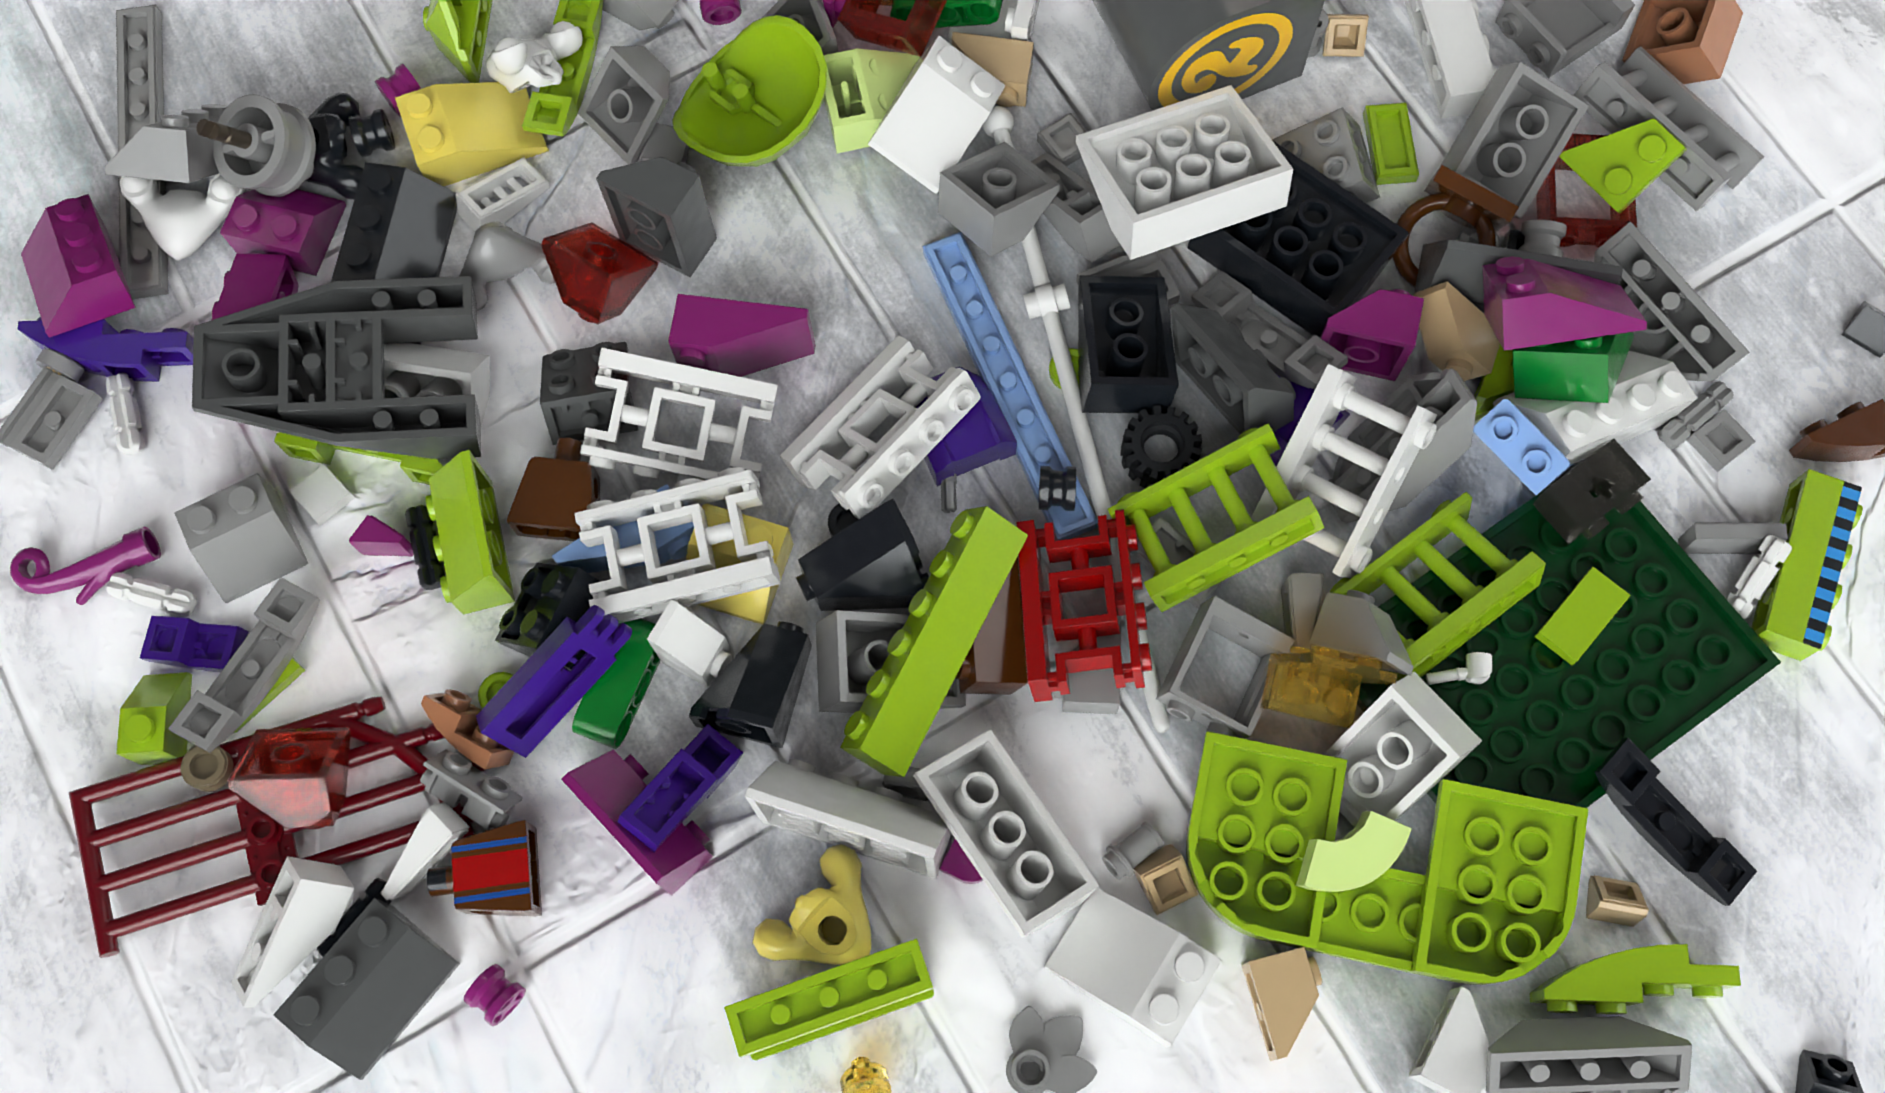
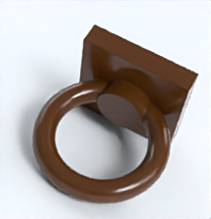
M1441 165L1424 190V192L1430 195L1411 204L1396 223L1409 232L1406 240L1392 257L1398 272L1405 281L1415 288L1418 268L1410 257L1408 243L1413 227L1425 215L1441 210L1444 215L1465 227L1475 229L1478 236V244L1496 246L1495 231L1498 232L1510 223L1519 206Z

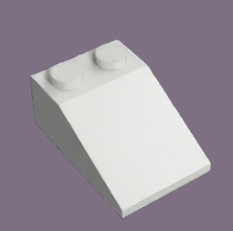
M938 35L914 65L868 145L937 194L939 191L940 172L959 162L991 113L1006 85Z
M1414 671L1411 676L1407 675L1392 684L1323 755L1348 760L1340 812L1355 827L1362 812L1373 811L1396 821L1453 770L1482 740Z
M1097 888L1083 903L1044 968L1167 1048L1174 1043L1221 964L1222 959L1182 933Z

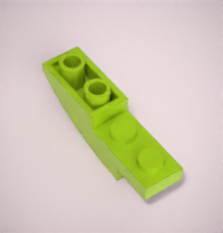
M1688 944L1655 945L1605 955L1576 965L1548 979L1530 992L1529 995L1530 1003H1546L1547 1012L1577 1013V1005H1595L1596 1014L1623 1015L1627 1014L1626 1006L1644 1003L1643 995L1656 997L1674 996V988L1691 989L1692 997L1722 998L1723 989L1741 986L1739 966L1690 964Z

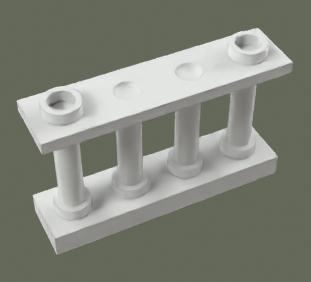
M1328 364L1276 468L1294 500L1299 492L1302 493L1307 490L1360 517L1348 542L1323 529L1303 539L1339 558L1332 573L1340 577L1352 578L1356 572L1360 574L1368 565L1373 552L1369 547L1420 449L1424 450L1427 448L1435 435L1437 426L1434 424L1437 414L1418 405L1411 418L1355 392L1353 384L1357 377ZM1350 409L1402 434L1390 460L1336 434L1335 428L1332 426L1340 410ZM1327 449L1380 475L1381 478L1369 501L1315 475L1312 466L1319 452ZM1267 488L1251 517L1253 521L1259 522L1275 514L1278 509Z

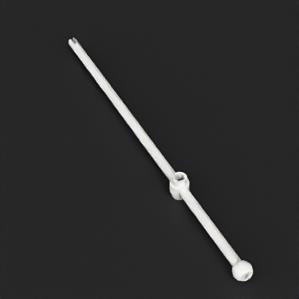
M1002 106L993 107L982 125L985 133L994 138L996 146L1006 142L1014 148L1010 136L1014 127L1012 113ZM1034 225L1022 241L1035 292L1023 295L1029 319L1042 316L1097 521L1098 516L1107 515V519H1112L1107 510L1112 507L1088 418L1086 413H1082L1080 389L1058 312L1071 308L1064 283L1051 286ZM1118 537L1110 538L1112 555L1107 556L1109 565H1112L1115 582L1122 581ZM1124 615L1123 618L1127 629L1126 615ZM1140 630V644L1149 643L1146 630ZM1150 649L1152 671L1144 672L1145 688L1142 689L1154 729L1159 733H1165L1170 728V721L1166 704L1156 699L1161 685Z

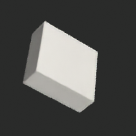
M324 463L289 491L320 526L355 498Z

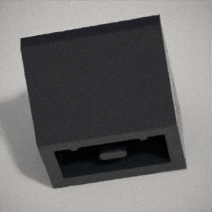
M536 563L534 568L530 569L522 579L521 592L513 607L509 608L502 616L499 624L500 631L495 641L530 657L566 617L577 622L590 608L589 600L593 599V595L589 591V584L601 581L578 567ZM581 649V650L579 651V653L576 655L578 661H579V660L584 656V654L586 653V652H585L584 650H582V649ZM568 661L564 667L571 670L575 664Z

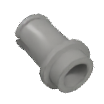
M1144 822L1141 824V827L1117 846L1110 844L1106 848L1107 853L1102 857V860L1107 869L1117 879L1120 880L1124 876L1130 878L1134 875L1133 869L1157 849H1161L1164 842L1158 832L1149 823Z

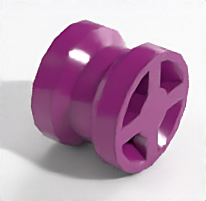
M404 64L397 66L394 74L390 77H380L375 80V84L399 117L401 115L395 97L421 89Z
M494 964L487 968L471 984L464 995L463 1001L472 1008L478 1007L484 1012V1020L494 1027L501 1023L518 1006L526 993V989L518 982L511 983L505 977V970L499 964Z

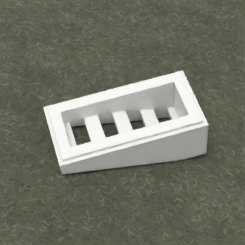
M523 157L456 193L458 214L474 232L480 226L490 222L505 224L549 189V182ZM521 177L528 185L522 187L516 179ZM508 187L512 194L508 195L504 188ZM494 197L497 202L493 203L490 199Z
M444 802L429 806L424 812L381 892V895L386 900H393L409 894L427 875L428 869L434 868L451 850L452 843L460 840L469 831V826L448 804Z

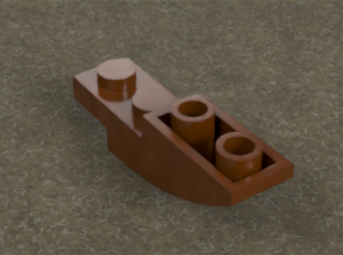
M1881 399L1866 407L1861 401L1839 412L1836 415L1838 420L1827 424L1825 419H1821L1800 431L1799 434L1802 439L1789 449L1793 458L1823 462L1864 461L1885 457V401Z

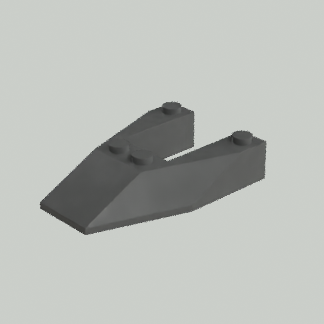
M472 277L333 281L195 325L192 409L194 412L335 446L430 459H453L458 453L470 450L474 457H482L481 422L475 394L385 398L384 343L478 339L477 301Z

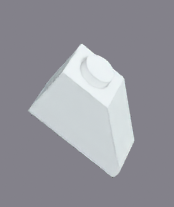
M673 600L669 601L647 638L663 664L707 687L710 686L714 677L717 678L732 658V655L729 654L731 648L725 636Z
M1463 986L1449 990L1409 1075L1412 1079L1437 1093H1486L1487 1055L1490 1043L1470 990Z

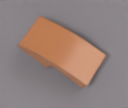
M451 689L445 690L444 693L424 695L421 705L427 716L443 737L461 754L485 770L509 765L514 751L480 732L476 715L481 709L470 704L472 699L468 695Z

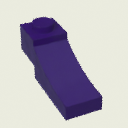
M707 724L684 750L682 748L632 801L621 813L617 822L655 853L675 829L706 798L708 799L735 769L743 752Z

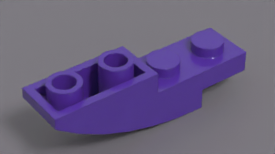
M41 317L37 321H18L17 329L42 350L49 348L62 353L81 364L86 372L109 377L119 373H126L133 381L159 382L161 366L193 365L194 338L188 331L182 329L166 328L162 332L152 333L125 329L119 333L105 319L49 338L45 332Z

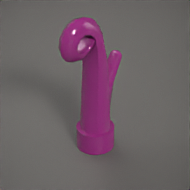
M144 526L124 534L122 540L51 574L49 560L43 551L33 547L24 548L17 552L12 559L10 575L15 584L21 589L34 594H51L85 585L76 597V603L84 605L102 586L110 581L112 574L122 573L134 566L140 567L160 559L161 549L153 532ZM32 560L36 563V572L33 577L30 576L27 570V566Z

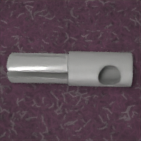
M957 474L941 481V509L945 513L957 510Z

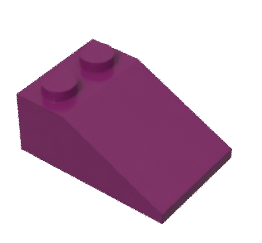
M1514 256L1501 258L1495 264L1482 265L1484 315L1504 351L1647 330V321L1619 285L1532 259Z
M685 294L677 295L668 340L677 364L742 377L815 353L816 345L808 309Z

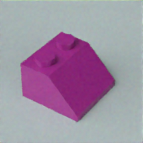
M251 189L236 196L220 234L237 254H286L294 271L317 276L347 204L343 200L299 189L280 197L268 196L259 193L255 189Z
M1379 289L1329 317L1320 338L1347 356L1348 363L1341 370L1395 382L1415 347L1424 298L1412 296L1409 292L1401 289Z

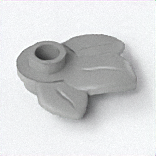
M1031 1006L1023 1009L1015 1017L1009 1030V1039L1013 1053L1006 1065L1007 1080L1018 1093H1043L1048 1089L1055 1093H1076L1093 1081L1098 1072L1096 1067L1084 1058L1076 1056L1083 1038L1082 1018L1080 1016L1065 1015L1044 1023L1038 1012ZM1032 1061L1038 1065L1039 1075L1035 1080H1026L1022 1076L1021 1066L1023 1063Z

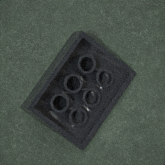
M1274 142L1293 168L1287 207L1190 239L1187 248L1218 270L1225 272L1252 291V294L1312 336L1316 335L1320 338L1329 317L1362 299L1406 240L1409 232Z

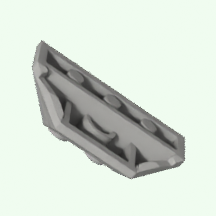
M1631 221L1595 251L1594 262L1623 267L1622 276L1617 285L1623 288L1647 321V330L1634 331V339L1629 351L1672 361L1686 380L1713 382L1750 353L1716 313Z
M1452 368L1445 369L1442 372H1429L1410 376L1382 403V405L1410 418L1417 405L1437 414L1434 424L1437 426L1435 435L1426 449L1419 450L1388 512L1406 507L1471 447L1477 400L1458 372ZM1367 418L1347 439L1390 460L1402 434ZM1339 456L1333 479L1328 481L1369 501L1381 476ZM1332 503L1341 521L1350 523L1360 519V517Z
M1621 1016L1521 1020L1488 1047L1486 1093H1684L1689 1090L1692 1044L1687 1039Z

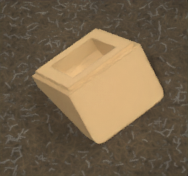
M1171 844L1156 850L1133 869L1156 915L1198 895L1182 854Z

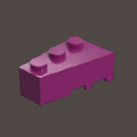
M236 254L230 271L225 273L224 287L219 301H216L213 305L211 320L298 293L299 284L287 255Z

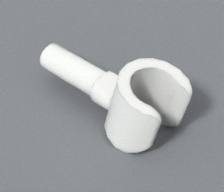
M1484 652L1468 653L1466 655V668L1426 674L1427 684L1432 685L1455 680H1466L1469 683L1482 684L1489 679L1492 673V655Z

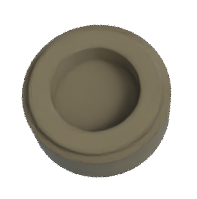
M194 746L185 754L181 762V775L184 781L193 788L203 792H212L222 788L230 780L234 769L231 755L220 746L210 753L198 746Z

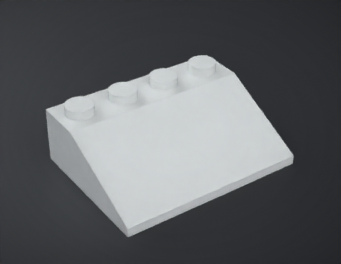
M1232 85L1076 135V144L1111 231L1130 260L1287 207L1293 168Z
M789 759L788 764L774 761L746 791L745 798L761 822L833 846L843 844L854 849L858 854L937 879L951 832L932 803L921 801L920 806L917 807L902 802L903 795L887 788L877 787L875 793L858 788V780L840 773H833L832 778H827L815 774L816 768L813 765L797 759Z

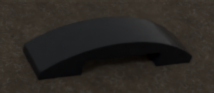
M1623 738L1595 771L1604 791L1632 827L1663 858L1722 905L1730 906L1756 874L1757 870L1726 838L1713 837L1656 778L1661 771L1629 738Z

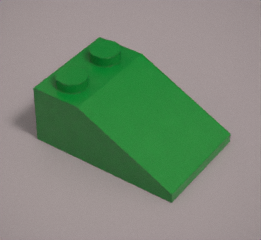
M1634 332L1513 349L1515 398L1609 403L1634 339Z

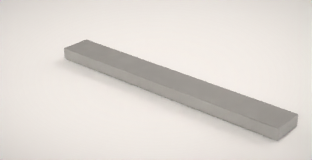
M156 5L116 10L118 152L143 126L161 122L160 116L164 115L162 13ZM118 176L120 266L132 299L168 294L167 253L163 251L150 234L140 212L122 195L120 187L122 176ZM157 180L159 194L165 195L166 181Z

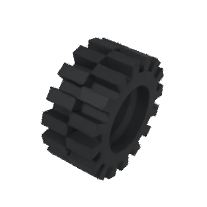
M1161 405L1153 406L1152 412L1149 414L1146 408L1139 412L1138 419L1132 417L1129 421L1121 445L1120 456H1123L1121 463L1124 469L1129 468L1128 476L1132 481L1137 477L1141 479L1139 486L1147 488L1148 483L1155 484L1199 460L1202 448H1200L1202 435H1197L1198 425L1195 421L1190 424L1187 422L1189 415L1184 411L1180 416L1174 415L1175 407L1168 406L1167 412H1161ZM1154 435H1165L1176 443L1178 454L1168 462H1157L1146 454L1144 444Z

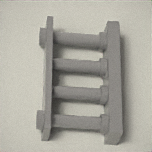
M1641 46L1632 53L1617 72L1606 62L1599 64L1573 95L1589 105L1586 112L1611 134L1654 118L1686 147L1687 150L1659 178L1695 211L1703 208L1725 184L1734 189L1764 158L1757 149Z

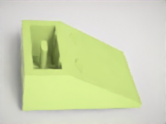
M859 48L824 55L827 64L824 102L837 154L871 147L868 145L870 139L914 65L922 55Z

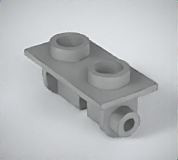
M445 749L425 761L423 765L428 768L420 779V782L426 785L425 791L453 808L458 805L461 797L464 795L468 798V801L461 813L487 830H490L492 827L504 826L509 818V815L505 812L523 799L521 795L511 790V786L506 781L495 776H488L472 766V762L460 753L450 752Z

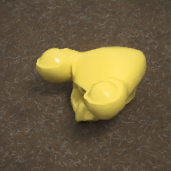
M843 844L826 849L819 860L822 875L830 883L831 887L830 889L816 888L806 895L796 898L795 908L789 918L792 928L778 919H765L755 928L752 943L760 956L772 961L805 960L823 964L843 965L870 955L871 928L861 890L862 863L854 849Z

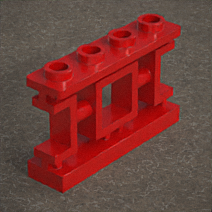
M1124 509L1115 510V519H1107V515L1098 516L1099 535L1058 541L1053 522L1044 523V528L1036 529L1034 520L1016 522V527L1028 535L1019 552L1027 677L1034 702L1053 700L1052 692L1060 691L1061 695L1070 694L1068 673L1113 668L1116 688H1124L1126 683L1135 682L1136 689L1145 688L1144 672L1152 671V661L1149 643L1140 644L1139 631L1148 630L1144 602L1136 603L1135 591L1143 590L1140 563H1131L1130 555L1132 551H1139L1135 524H1126ZM1118 537L1122 581L1115 582L1112 565L1091 568L1089 565V558L1112 555L1110 538ZM1041 547H1046L1050 563L1071 561L1072 570L1048 573L1050 591H1044ZM1105 588L1107 614L1064 619L1061 593ZM1126 615L1131 663H1123L1120 645L1098 648L1097 637L1120 634L1119 616ZM1047 625H1053L1056 642L1078 639L1079 643L1078 651L1055 653L1056 672L1050 671Z

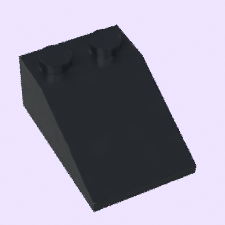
M1079 276L1078 377L1082 413L1139 414L1140 411L1146 408L1149 414L1152 412L1153 406L1161 405V412H1167L1168 406H1171L1179 383L1164 277Z

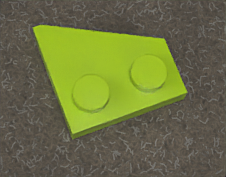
M1653 118L1563 151L1559 157L1620 214L1687 149Z

